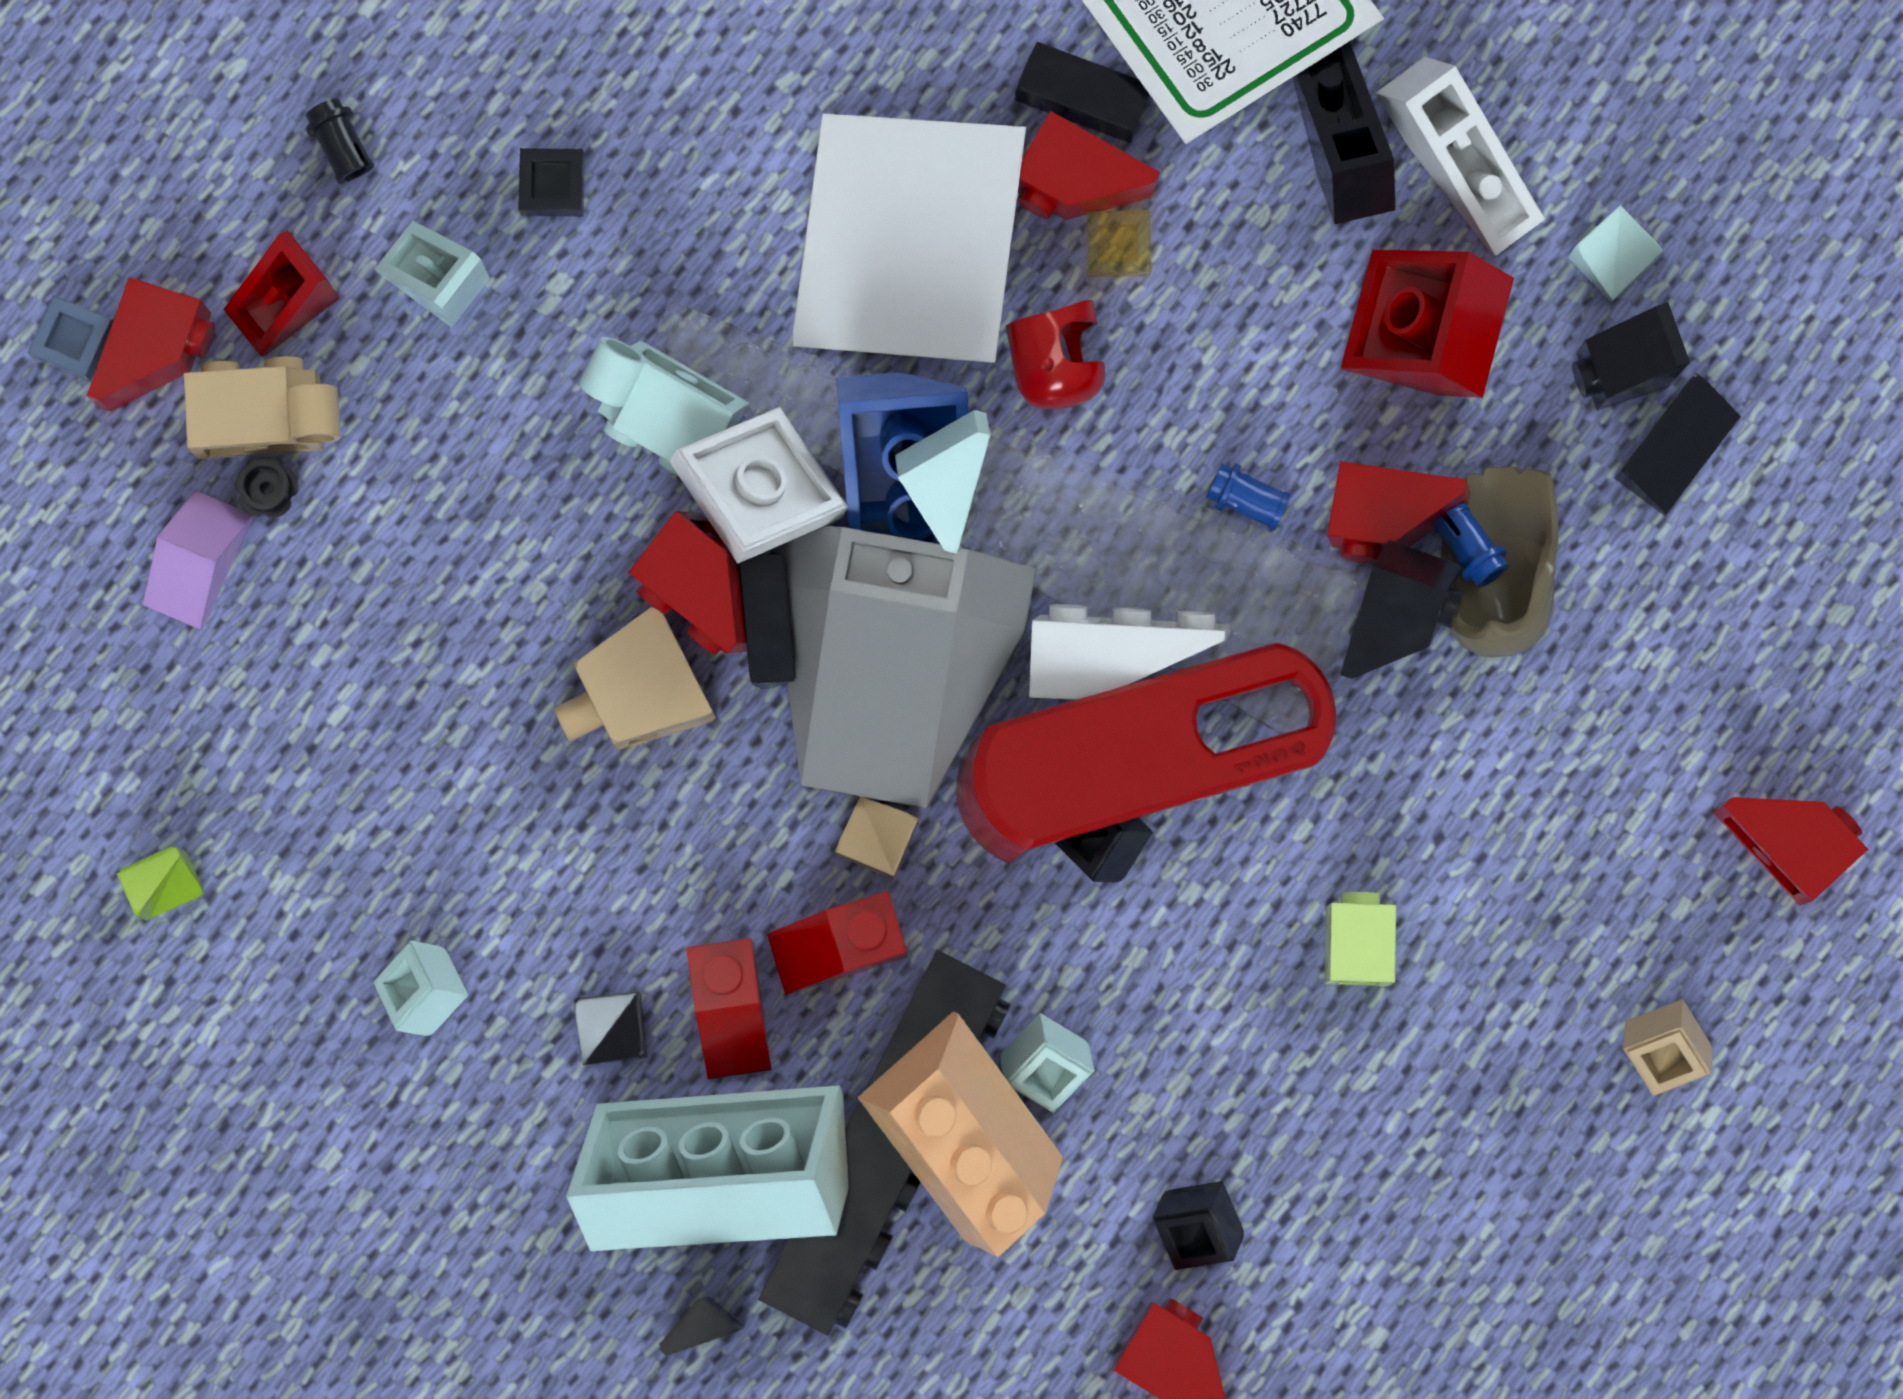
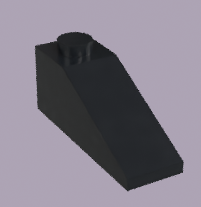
M1349 41L1292 77L1318 180L1334 225L1396 211L1394 158Z

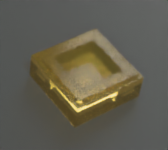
M1150 210L1087 211L1088 278L1150 277Z

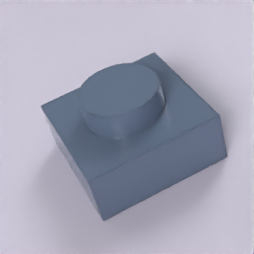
M53 295L27 353L34 359L91 382L113 321L108 317Z

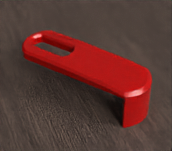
M1273 643L988 726L971 742L960 764L956 785L959 812L969 833L977 843L996 858L1009 864L1030 849L1308 769L1316 765L1324 756L1334 735L1336 707L1333 693L1324 674L1309 657L1293 647ZM1287 681L1293 682L1300 688L1308 701L1309 719L1307 727L1215 753L1204 744L1198 733L1196 717L1199 707Z

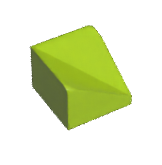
M170 846L119 869L120 872L117 873L135 916L145 921L203 895V887L188 853L175 846Z

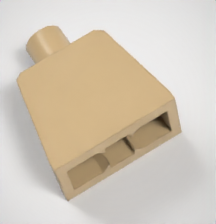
M654 607L647 609L574 664V667L586 692L553 708L570 742L604 725L617 750L697 727L716 719L664 614Z

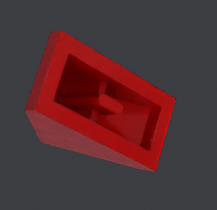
M287 230L276 237L223 310L258 354L264 357L336 302L339 297L327 278Z

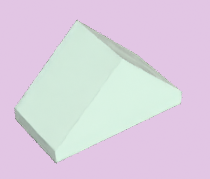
M413 220L374 269L451 328L490 280L482 260L473 251Z
M973 410L895 455L897 475L900 482L946 552L958 553L991 435L987 413Z

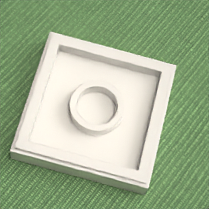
M780 407L674 451L670 460V464L737 563H741L842 519L848 508Z

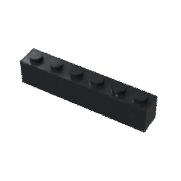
M936 950L866 1089L952 1012H956L961 1016L978 1041L982 1033L994 1038L1011 1006L1010 1003L1001 999L1006 984ZM860 1101L845 1128L849 1189L837 1235L789 1238L758 1298L759 1301L827 1336L830 1334L834 1324L845 1329L848 1327L864 1295L853 1289L864 1265L875 1271L877 1270L893 1238V1235L883 1230L893 1208L896 1207L906 1212L921 1183Z

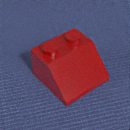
M1372 249L1341 368L1345 371L1434 395L1483 398L1514 278L1471 252Z

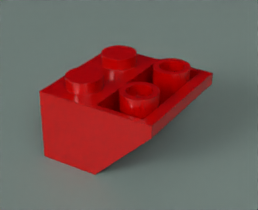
M675 511L628 572L642 583L636 592L661 613L667 615L671 610L688 620L691 625L686 630V633L712 654L717 655L720 650L726 654L747 652L739 563L736 562L708 519L700 513Z

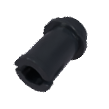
M335 98L316 105L306 113L305 116L309 122L306 126V132L308 136H316L339 184H343L345 181L350 182L374 168L372 159L368 157L350 121L353 117V111L350 107H343L340 100Z

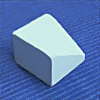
M1620 205L1575 246L1568 258L1612 302L1657 261L1663 249Z
M412 940L373 982L395 1030L423 1036L435 1033L468 996L448 952L441 946Z
M1041 1013L1003 1050L1000 1056L1002 1074L1012 1088L1053 1113L1095 1071L1088 1042Z

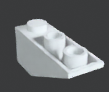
M1069 604L1049 605V615L1040 614L1032 620L1029 697L1078 700L1129 685L1225 641L1230 634V624H1215L1216 614L1202 611L1177 612L1176 622L1151 620L1152 610L1142 608H1114L1113 618L1087 617V606Z

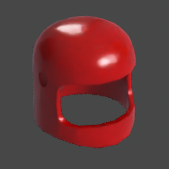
M1093 300L1080 301L1057 310L1025 317L1006 325L1017 387L1023 398L1032 406L1054 410L1075 407L1091 400L1103 387L1106 376L1104 362H1084L1081 349L1082 334L1085 330L1097 325ZM1061 334L1064 336L1071 361L1064 355Z

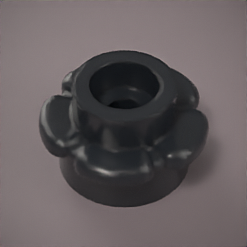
M258 458L243 467L237 475L235 488L240 494L239 504L247 514L253 517L266 515L269 518H277L284 515L292 506V496H295L298 492V480L295 473L291 469H285L283 463L277 458ZM264 483L272 484L273 488L269 494L261 492V486Z

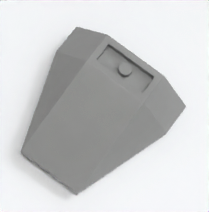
M823 526L784 543L781 554L785 557L796 672L795 681L787 684L801 786L928 809L1025 634L1037 570L970 549L959 548L958 553L955 554L944 551L942 546L937 543L846 527Z

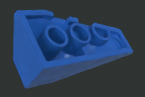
M901 372L836 377L849 528L940 544L900 482L897 475L895 455L968 414L967 387Z

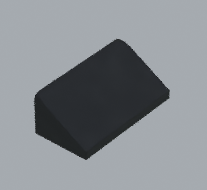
M1038 41L1015 89V101L1047 113L1052 111L1066 120L1130 144L1150 96L1137 78Z
M1695 373L1614 479L1666 516L1741 416L1706 379Z
M782 554L757 555L739 563L749 676L752 685L761 689H771L795 681L794 678H796L785 557Z
M710 1296L701 1297L695 1301L659 1344L661 1348L659 1350L668 1356L744 1329L745 1326Z

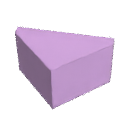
M195 490L157 536L143 605L202 631L254 517L247 514L244 510Z

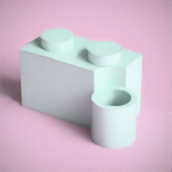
M601 337L578 382V385L584 392L602 402L597 412L608 419L603 429L608 436L627 446L637 447L638 444L659 455V464L675 475L678 474L670 464L675 450L739 424L749 405V402L643 341L629 346L614 338Z

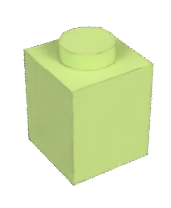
M1343 892L1341 903H1331L1326 907L1325 984L1390 986L1395 983L1396 905L1380 904V893Z

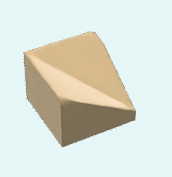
M860 797L838 842L835 855L894 880L917 828L919 818L879 802Z
M1683 999L1634 1017L1625 1023L1623 1049L1653 1096L1711 1074L1712 1046Z

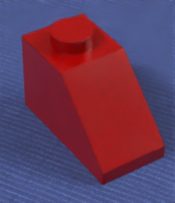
M1050 111L1022 158L1018 194L1020 195L1017 201L1025 209L1041 218L1049 219L1052 213L1064 220H1069L1151 198L1157 189L1160 172Z
M129 277L87 397L98 408L111 412L183 376L184 373L191 372L196 356L204 358L213 341L215 323L209 321L211 316L209 309L200 299Z
M1340 461L1327 537L1333 548L1341 549L1340 556L1342 558L1361 563H1375L1388 540L1410 547L1434 530L1433 524L1439 517L1443 516L1446 521L1450 519L1446 513L1448 510L1462 503L1469 505L1471 492L1467 479Z
M1732 797L1712 811L1799 906L1816 899L1869 850L1858 839L1862 835V830L1857 822L1842 808L1835 806L1830 809L1825 802Z
M888 891L824 910L767 933L785 995L908 957Z
M751 938L686 947L694 1009L707 1078L715 1079L772 1070L755 949Z
M1172 1298L1169 1299L1164 1308L1154 1302H1150L1111 1369L1159 1399H1225L1211 1338L1198 1330L1204 1318Z

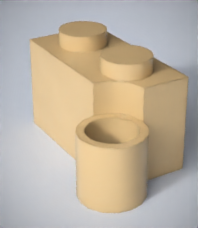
M281 356L268 358L264 361L265 367L240 369V364L234 361L203 363L201 365V372L184 373L187 448L197 459L323 451L324 443L335 442L341 438L338 387L330 384H320V376L316 370H303V359L299 357Z

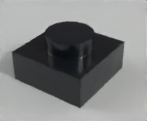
M520 148L518 210L521 216L584 217L585 154L583 149Z

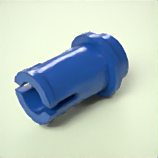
M1221 463L1206 498L1216 502L1215 509L1221 511L1223 506L1228 507L1275 530L1291 494L1286 491L1282 492L1240 472L1241 465L1235 463L1233 468Z
M1462 503L1446 512L1451 519L1446 521L1441 516L1433 524V528L1441 535L1459 560L1460 565L1464 569L1461 573L1464 580H1473L1475 585L1480 588L1496 580L1508 569L1509 564L1504 559L1507 551L1502 545L1495 547L1470 512L1469 506L1466 503Z

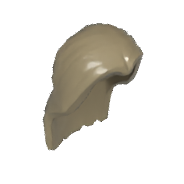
M1487 467L1483 475L1472 473L1468 474L1465 478L1471 492L1468 506L1471 509L1470 512L1495 547L1502 545L1507 553L1504 559L1509 564V567L1496 580L1478 588L1473 580H1464L1461 575L1464 569L1461 566L1454 589L1464 592V598L1450 632L1460 645L1474 654L1486 658L1513 656L1532 648L1545 634L1550 624L1554 609L1558 509L1554 484L1549 472L1531 468L1525 469L1522 472L1519 467ZM1443 539L1440 558L1460 565L1459 560Z

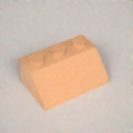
M952 1012L857 1098L964 1241L998 1258L1046 1214L1063 1156L961 1016L956 1012Z

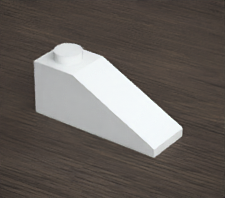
M1424 57L1376 92L1406 145L1492 255L1497 256L1545 220L1456 66Z

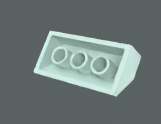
M840 1085L596 1104L566 1195L590 1251L837 1235L849 1189L842 1090Z

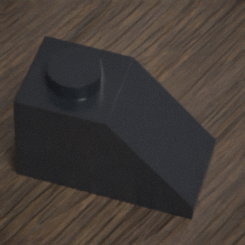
M1667 302L1586 339L1576 352L1578 360L1572 362V370L1580 394L1584 398L1592 396L1598 411L1668 388L1690 363L1670 305Z
M1388 540L1372 567L1340 675L1353 679L1430 647L1441 625L1451 629L1464 598V592L1454 589L1461 565Z

